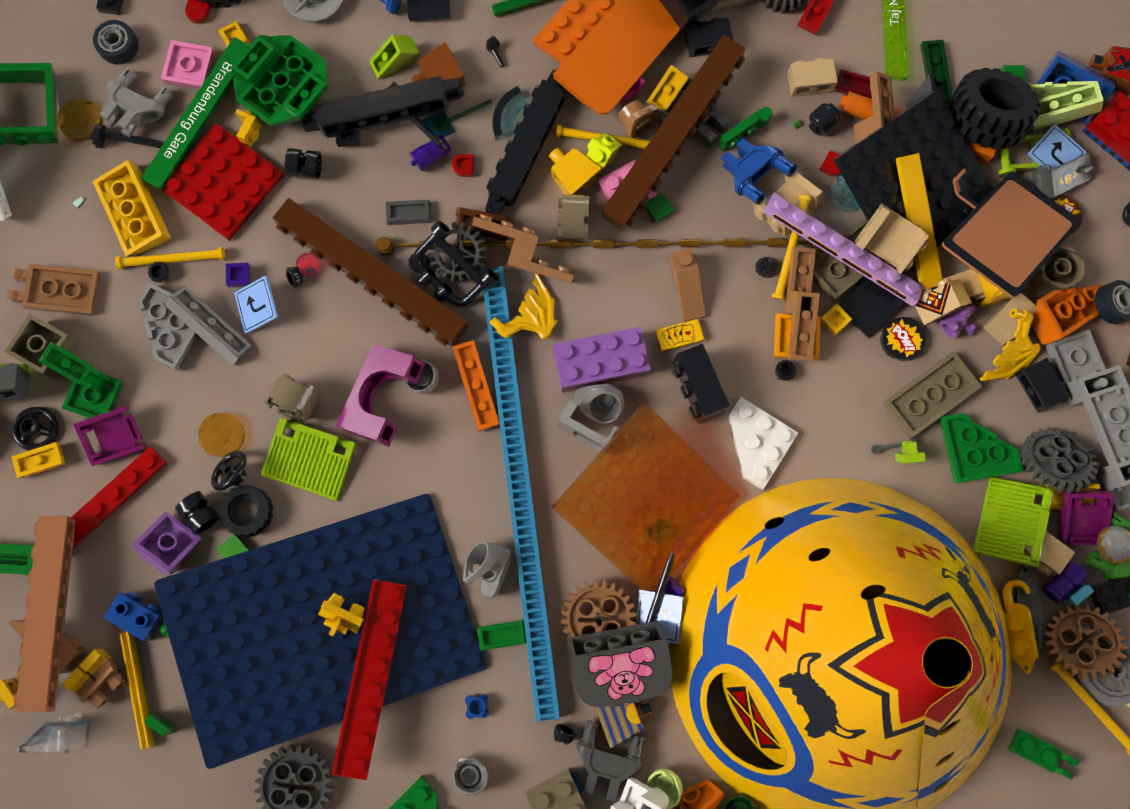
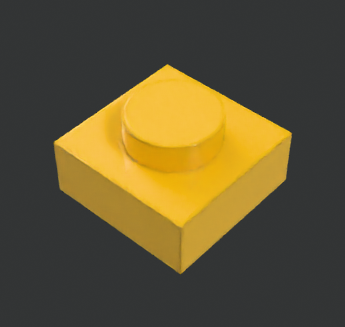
M838 304L821 317V322L834 336L852 320Z

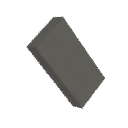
M430 200L386 202L387 225L431 223Z

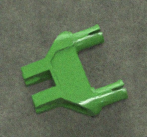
M1112 511L1110 526L1117 525L1130 531V521ZM1094 550L1088 554V557L1091 559L1086 558L1085 560L1087 564L1102 571L1104 577L1108 580L1130 576V560L1123 564H1111L1106 562L1104 558H1101Z

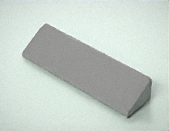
M185 285L169 296L165 306L231 365H235L252 347L250 343Z

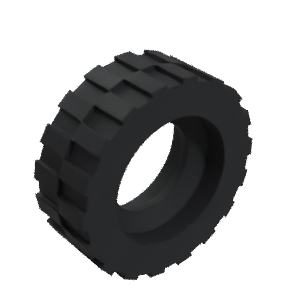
M251 485L233 487L228 493L224 494V498L219 503L218 513L220 514L219 519L222 521L223 527L228 529L230 533L239 536L250 537L251 535H258L259 532H263L269 526L270 520L273 518V505L271 504L270 497L264 491ZM242 500H251L257 506V515L249 522H241L235 515V508Z

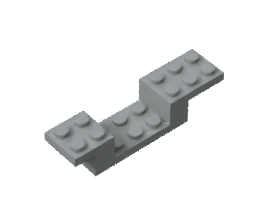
M1090 330L1045 344L1060 381L1068 389L1070 397L1067 400L1069 405L1073 406L1083 402L1109 464L1097 470L1104 490L1114 494L1112 510L1117 512L1129 508L1130 388L1121 366L1105 368Z

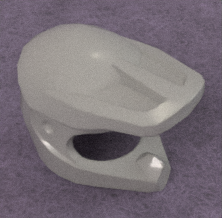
M592 384L579 387L574 393V403L577 404V412L584 414L597 423L606 424L613 422L623 411L624 396L621 389L615 385Z
M478 543L467 556L463 581L472 584L474 580L482 576L481 593L486 597L495 598L504 582L511 563L510 550L499 544ZM478 564L480 567L473 572V565Z

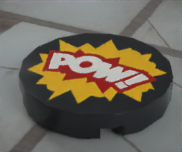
M899 317L891 320L884 326L880 342L882 349L889 357L895 358L898 361H908L914 359L923 351L926 344V335L924 329L917 321L907 317Z

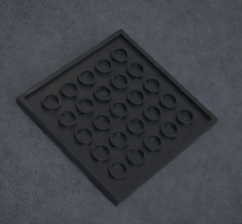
M936 89L843 152L833 161L868 221L881 203L907 219L896 158L919 153L936 246L938 247L974 210V208L956 195L953 179L965 169L966 172L958 181L960 190L978 204L982 202L993 188L967 140L962 135L961 129L939 89Z

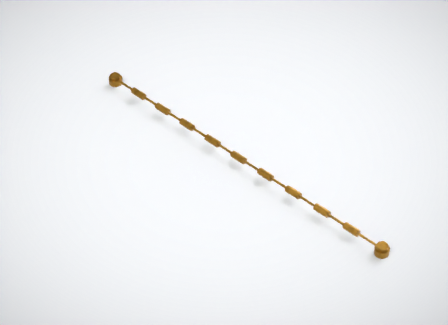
M384 236L376 241V249L379 254L388 256L393 253L394 247H419L424 241H418V244H393L389 237ZM724 238V241L680 239V242H657V239H637V242H613V239H594L593 242L550 240L549 243H537L536 246H550V249L593 245V248H613V245H637V248H657V245H680L681 248L717 244H724V247H744V244H767V247H787L789 241L788 238H767V241H744V238ZM464 240L466 249H476L472 240ZM506 240V243H481L480 246H506V249H512L514 240ZM798 241V244H810L811 248L816 249L818 253L824 252V250L809 241Z

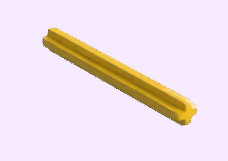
M123 632L120 634L139 745L141 749L153 747L155 742L152 728L145 724L149 716V709L136 639L132 634Z

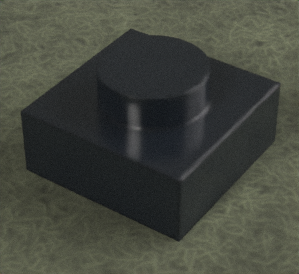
M98 0L96 9L100 13L120 15L123 0Z
M360 131L336 136L338 147L359 146Z

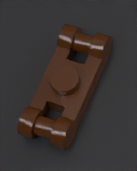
M458 207L455 213L457 216V229H460L461 222L465 223V218H471L470 224L465 223L464 230H467L472 225L474 217L479 218L480 214L492 217V222L500 225L501 221L509 223L512 221V218L505 215ZM473 226L471 231L474 234L479 230V235L493 237L502 241L508 240V236Z

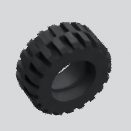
M982 68L981 70L971 71L962 78L948 107L961 129L962 135L968 138L969 142L980 144V147L984 148L992 147V149L998 150L1002 147L1007 149L1018 145L1024 140L1039 116L1040 102L1037 99V93L1032 91L1031 86L1023 82L1022 78L1011 75V72H1003L997 68L993 70Z

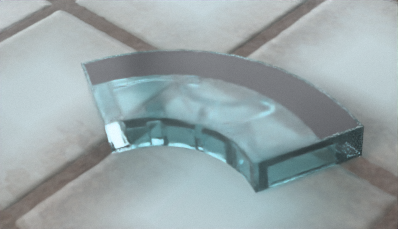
M519 85L506 92L494 109L492 129L495 141L514 134L515 117L527 104Z

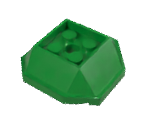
M258 35L231 67L238 104L272 128L302 120L328 89L327 63L325 59L291 35L270 37L268 35ZM286 81L284 85H279L281 82Z

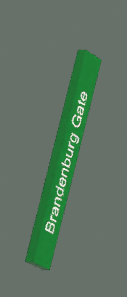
M236 37L232 39L142 175L141 179L144 182L162 191L234 82L231 67L250 45Z

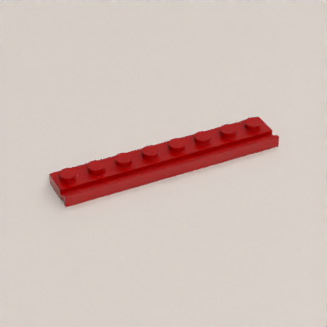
M373 579L331 775L367 781L407 585Z

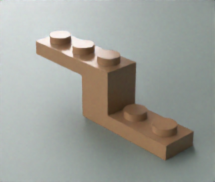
M878 71L870 74L873 116L854 125L855 144L895 117L890 75Z
M480 214L479 218L474 217L472 226L515 238L508 265L572 283L574 274H570L571 269L559 265L557 269L548 267L549 262L539 259L536 260V263L532 262L539 236L535 235V230L523 227L522 231L513 229L514 224L506 221H501V225L493 223L492 217Z
M792 247L785 304V313L793 314L788 359L812 361L820 297V293H811L816 249Z

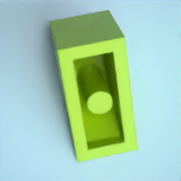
M392 34L369 62L377 79H382L409 67L420 53L411 36Z

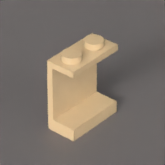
M796 171L793 174L791 173L790 177L785 175V184L774 192L796 207H799V195L812 197V201L808 204L806 211L809 215L823 204V191ZM770 197L764 202L760 201L758 205L753 202L755 216L759 220L767 222L774 232H779L784 237L792 232L786 226L763 213Z
M881 203L856 238L855 244L863 250L864 248L868 249L896 267L897 272L902 273L904 269L908 270L915 261L913 257L918 250L921 252L927 246L929 235L926 231Z

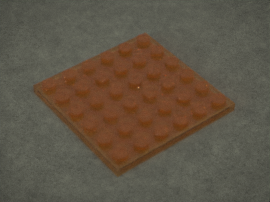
M643 403L551 508L643 592H654L657 589L670 553H675L673 559L675 562L670 576H672L740 495L646 403Z

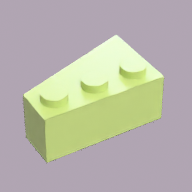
M1098 81L1067 82V84H1052V82H1045V84L1028 83L1031 86V90L1037 93V99L1040 102V113L1032 125L1033 131L1102 111L1104 100Z

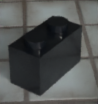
M716 17L703 22L694 21L686 27L684 36L689 58L711 54L723 35L733 40L728 17Z
M1048 358L1015 374L1037 413L1070 397L1066 385L1060 381L1056 374L1055 366L1049 362Z

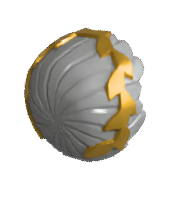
M1113 525L1099 532L1097 547L1100 557L1111 564H1123L1129 561L1130 531L1121 526Z

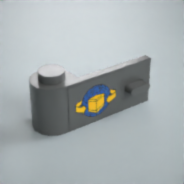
M1085 153L1058 167H1051L1050 164L1038 166L1037 170L1033 172L1035 188L1049 198H1052L1092 179L1093 165H1091L1090 153Z

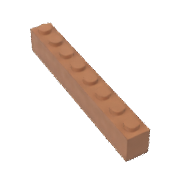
M38 516V522L34 526L36 539L35 546L31 550L33 565L28 575L30 590L25 600L27 616L23 621V631L25 633L24 641L20 645V656L22 658L21 667L17 671L19 684L18 692L14 696L15 712H55L76 523L75 519L68 516Z

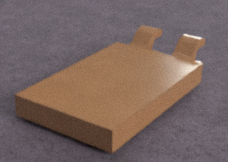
M29 264L28 270L12 268L11 277L15 278L16 281L26 282L25 291L8 290L7 299H11L12 302L22 303V307L25 309L94 315L100 279L98 271Z

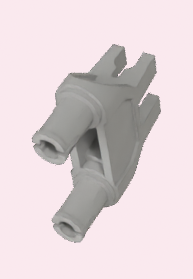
M125 68L116 81L108 83L109 102L99 115L105 119L103 121L104 125L110 128L121 118L118 123L123 128L121 132L130 137L140 125L159 120L164 115V108L171 98L174 97V93L169 88L166 89V87L162 86L153 99H148L129 90V86L137 79V75L132 70L129 71L128 68Z

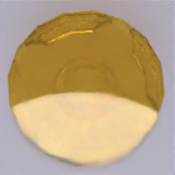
M77 98L68 101L64 108L62 106L58 113L57 122L58 127L65 136L75 141H85L90 139L96 124H103V118L100 117L101 111L93 102L88 99Z
M223 412L209 415L203 420L198 431L200 446L206 453L214 457L224 458L231 452L238 451L245 438V430L239 419Z

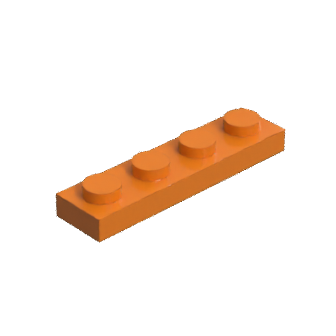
M474 340L452 346L478 432L500 426Z

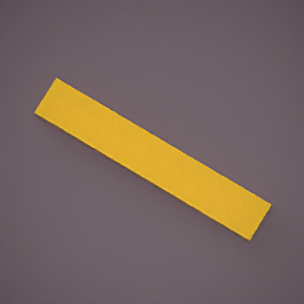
M918 153L896 158V165L906 218L929 235L927 246L921 252L918 250L914 256L918 281L924 287L923 290L937 287V284L943 281L920 155Z

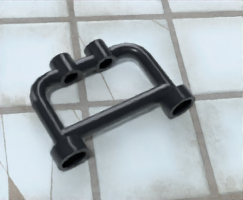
M439 220L431 227L432 233L413 254V265L420 273L418 276L419 282L424 286L431 284L437 290L434 292V295L441 302L447 299L455 306H466L487 286L493 288L499 282V277L493 270L486 268L480 274L445 240L451 232L448 226ZM434 243L477 283L465 297H457L449 285L442 283L432 269L426 268L423 265L421 258Z

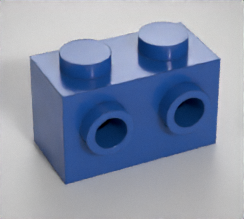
M132 591L118 593L103 618L142 641H151L164 621L163 614L160 612L161 608L150 602L148 605L140 601L142 597Z

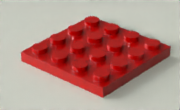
M216 123L176 168L162 191L230 241L285 175Z

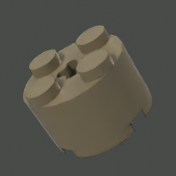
M559 194V212L557 213L558 239H589L590 195Z
M1061 245L1032 278L1031 285L1034 289L1045 294L1053 290H1067L1075 286L1083 278L1085 263L1076 254L1077 251L1074 248Z
M283 373L281 377L277 378L265 404L269 408H272L273 405L276 406L278 409L277 413L296 422H300L302 419L304 423H307L319 397L315 393V387L308 383L301 385L295 382L293 377Z

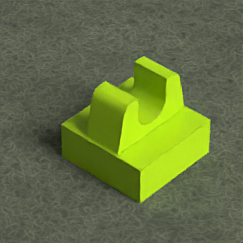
M902 441V452L895 453L896 462L902 464L926 462L925 452L917 450L916 441Z

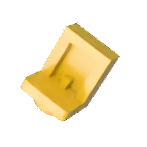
M237 109L235 114L243 124L236 136L240 142L251 148L253 142L257 141L262 126L254 114L248 110L243 112Z
M13 678L3 679L0 681V701L6 703L9 709L16 708L14 696L18 692V685Z

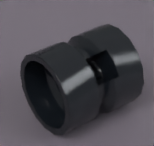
M288 148L284 164L286 176L300 178L304 175L306 179L318 180L322 170L321 152L307 150L303 153L302 149Z
M201 491L188 495L175 507L180 517L188 520L186 525L194 535L209 529L220 517L212 506H207L208 500Z

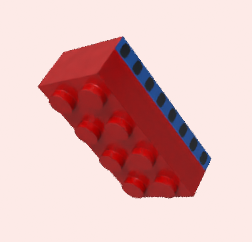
M1120 91L1107 102L1102 111L1097 113L1082 132L1130 171V99Z

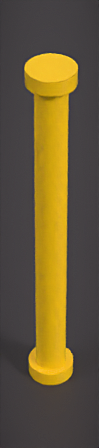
M557 124L556 137L558 138L565 136L592 140L594 137L598 138L603 134L565 128L560 124ZM610 135L623 146L645 149L650 142L648 140Z
M799 195L798 200L800 203L798 208L806 212L812 197ZM794 231L791 232L776 291L772 294V298L785 301L786 297L784 292L789 277L792 247H797L800 237Z
M218 247L217 250L128 258L116 256L115 265L119 270L127 266L150 265L159 261L162 263L217 258L225 260V250L223 247Z
M1053 661L1049 665L1051 671H1056L1125 747L1126 753L1130 755V738L1077 680L1071 677L1067 670L1061 671L1063 665L1061 663L1054 665Z

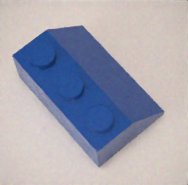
M1060 51L1056 52L1036 83L1045 84V82H1052V84H1067V82L1098 81L1104 102L1115 89L1114 81ZM1095 114L1081 117L1077 120L1087 125Z

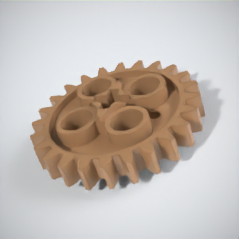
M593 579L592 586H589L586 581H584V589L576 586V595L571 592L568 593L572 600H564V604L568 609L561 610V614L567 616L561 619V624H568L563 628L564 633L570 632L567 638L584 635L582 629L587 625L594 627L593 633L605 631V627L609 623L617 624V628L636 625V622L630 619L636 616V612L629 610L635 606L633 602H627L630 598L629 594L621 596L624 589L619 587L615 590L614 582L608 587L605 579L602 580L601 585H598L596 579ZM608 599L615 601L614 607L610 610L603 608V603ZM583 602H589L592 604V608L588 612H582L579 609L580 605ZM596 613H601L603 616L600 622L595 620ZM614 614H619V617H616V618H614V617H606V616H611V615H614ZM580 617L589 618L583 621H578V618Z
M1078 604L1074 607V611L1070 606H1067L1065 613L1058 610L1056 613L1057 617L1052 616L1050 619L1052 624H1047L1045 628L1049 632L1044 634V638L1050 641H1047L1044 646L1052 648L1048 656H1056L1053 664L1061 663L1063 665L1062 672L1067 669L1071 670L1070 675L1072 678L1076 673H1079L1081 680H1084L1089 675L1091 681H1094L1097 674L1101 679H1104L1106 672L1112 675L1115 672L1114 668L1119 669L1122 665L1120 661L1126 658L1121 652H1125L1128 647L1121 643L1125 642L1127 638L1119 636L1123 628L1114 627L1117 620L1109 621L1107 619L1108 612L1100 615L1099 607L1093 612L1088 604L1084 610ZM1085 622L1089 624L1091 630H1085L1080 623ZM1096 631H1102V634L1095 636L1089 644L1085 643L1073 654L1068 653L1069 650L1077 647L1081 640L1085 641ZM1062 635L1071 637L1073 643L1065 642ZM1097 641L1105 642L1108 649H1102ZM1079 654L1088 656L1090 662L1082 661L1079 658Z

